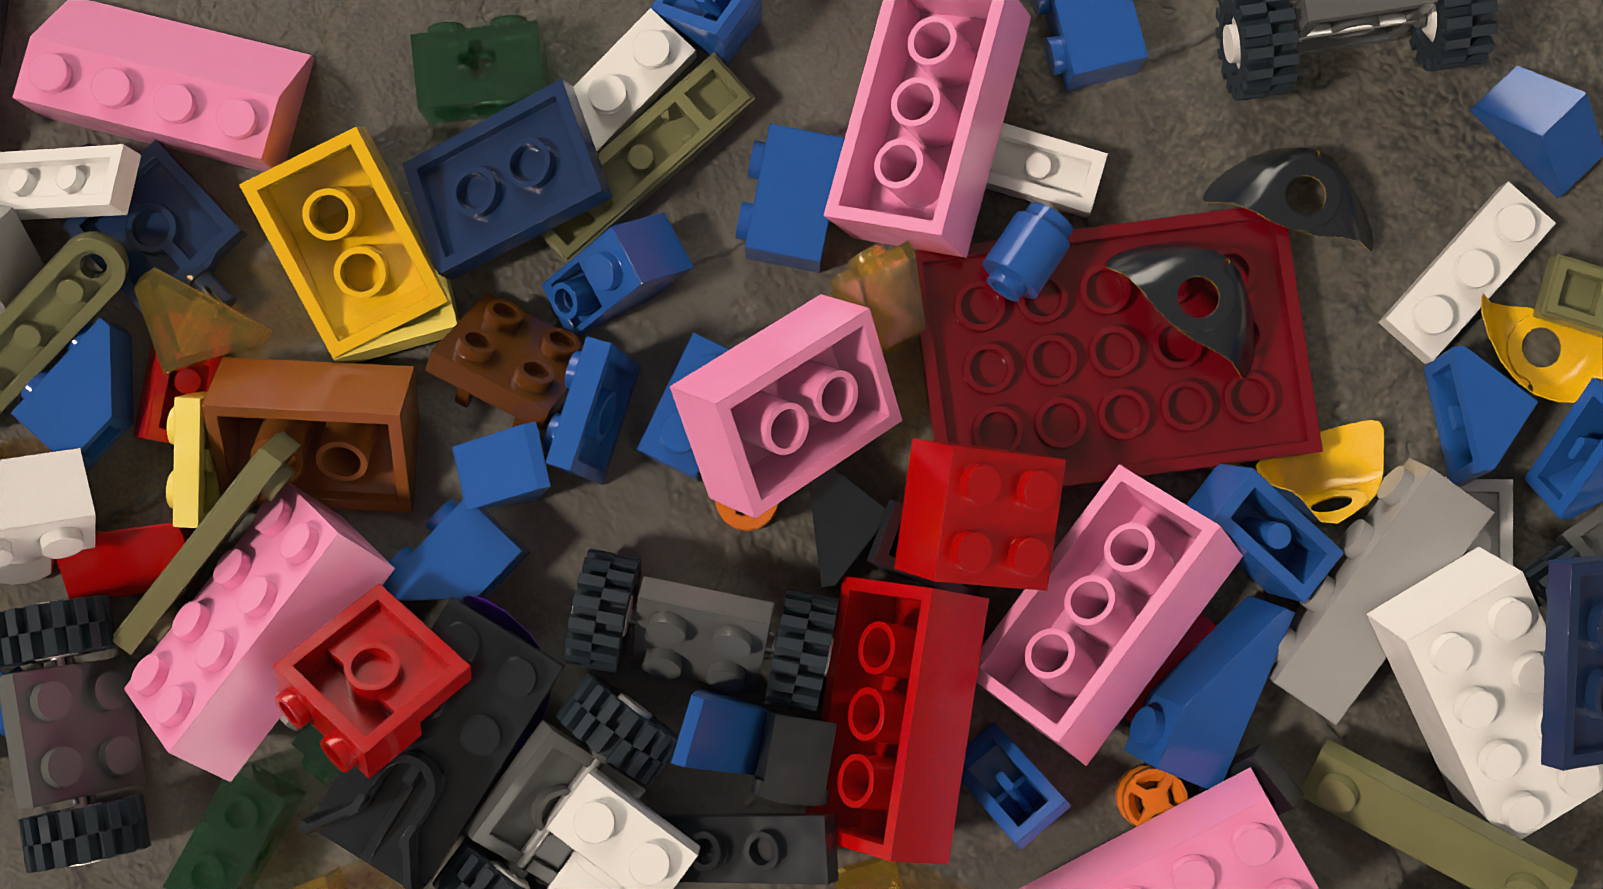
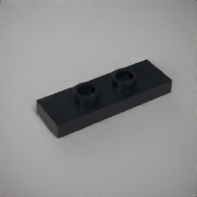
M835 813L659 815L701 846L698 856L679 882L829 885L839 881Z

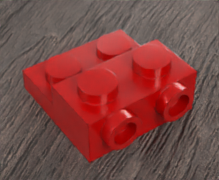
M380 583L273 665L279 691L274 700L286 719L298 729L303 728L310 722L325 736L320 740V746L329 760L339 770L347 773L356 766L369 779L422 735L420 722L472 679L471 666Z

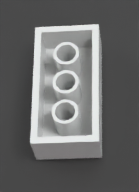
M1477 547L1367 613L1369 621L1457 807L1522 840L1603 790V764L1565 771L1541 765V720L1543 717L1544 692L1543 656L1546 642V625L1523 571L1486 550Z

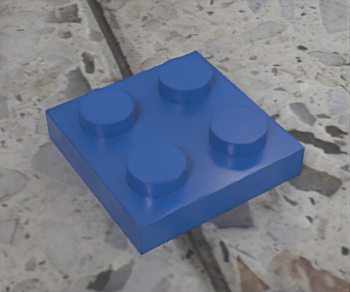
M586 336L582 352L576 351L572 355L565 374V387L569 389L562 413H556L552 417L544 440V448L546 451H549L546 464L600 485L604 483L641 365L612 343Z

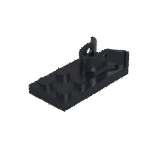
M456 597L449 599L430 630L471 666L472 679L420 722L422 735L370 779L356 766L347 773L341 771L316 812L302 819L297 828L298 831L307 836L315 832L320 833L403 885V889L428 888L463 832L466 823L478 808L566 667L563 663Z

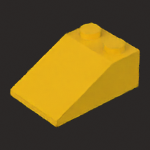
M354 127L239 184L333 359L449 301L398 187L366 127Z

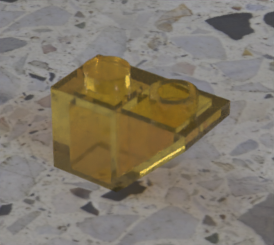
M909 241L888 251L885 250L882 243L862 251L848 262L850 269L830 281L833 291L828 295L829 297L870 308L884 357L906 346L926 329L916 256Z

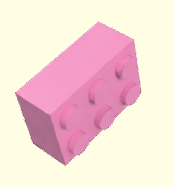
M822 294L670 386L709 498L752 518H757L903 421L870 308Z

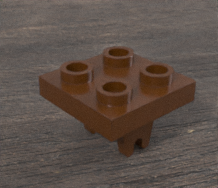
M487 292L431 350L425 371L458 387L455 402L467 408L473 396L514 416L512 427L536 422L537 428L542 430L566 401L569 389L565 387L567 366L576 351L582 352L584 341L580 340L569 330L554 327L523 311L516 303L500 299Z

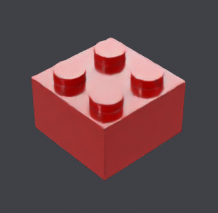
M912 438L894 569L934 582L1047 591L1066 460L1022 451Z

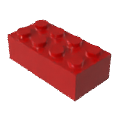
M843 576L833 636L834 641L820 717L822 720L837 723L826 786L827 789H830V796L827 805L806 806L805 813H835L837 846L890 862L949 864L989 598L934 588Z

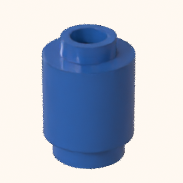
M1038 202L1030 203L1025 211L1016 212L983 261V267L989 274L986 280L988 285L998 294L1011 301L1018 302L1021 297L1037 298L1070 248L1068 238L1073 232L1072 225L1060 213Z

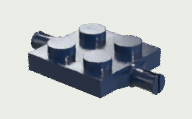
M155 139L140 153V163L127 215L68 218L61 226L72 238L83 232L96 231L112 236L123 246L128 256L129 270L120 289L146 317L155 320L180 296L192 291L207 304L215 316L222 315L228 309L215 297L212 291L223 303L230 307L235 304L237 298L213 275V272L219 261L244 239L247 234L167 148ZM88 143V144H85V145H83V146H81V147L94 146V145H93L92 143ZM88 254L102 270L107 268V264L101 256Z

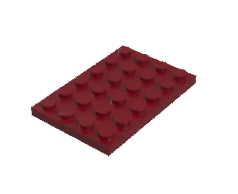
M1242 207L1075 229L1068 238L1070 243L1069 250L1037 298L1021 297L1018 302L1001 296L986 281L989 274L983 267V261L997 240L971 243L967 258L924 250L909 251L907 254L933 441L1022 451L1065 459L1066 465L1062 488L1106 482L1118 465L1123 466L1139 477L1213 468L1218 464L1235 465L1323 452L1288 228L1276 224L1254 211ZM1161 243L1197 245L1214 250L1228 258L1241 272L1254 313L1256 339L1254 361L1247 378H1241L1231 361L1176 329L1127 276L1107 268L1105 263L1120 252L1139 246ZM1192 277L1181 284L1177 299L1180 308L1191 317L1202 318L1209 316L1215 311L1219 301V294L1216 286L1210 280L1204 277Z

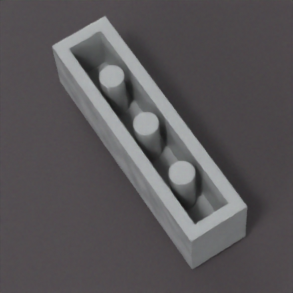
M1411 458L1407 460L1404 466L1396 467L1384 478L1377 492L1379 500L1364 520L1359 519L1355 521L1343 534L1338 545L1344 552L1307 601L1305 603L1300 602L1301 606L1295 612L1287 633L1278 646L1279 652L1268 675L1275 684L1335 725H1337L1387 658L1367 613L1462 557L1495 513L1433 468Z

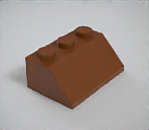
M222 357L202 403L221 496L257 450L276 433L281 434L284 431L302 445L287 463L296 470L295 475L289 481L295 487L330 509L412 513L415 500L420 423L414 366ZM261 496L255 505H262L267 499Z

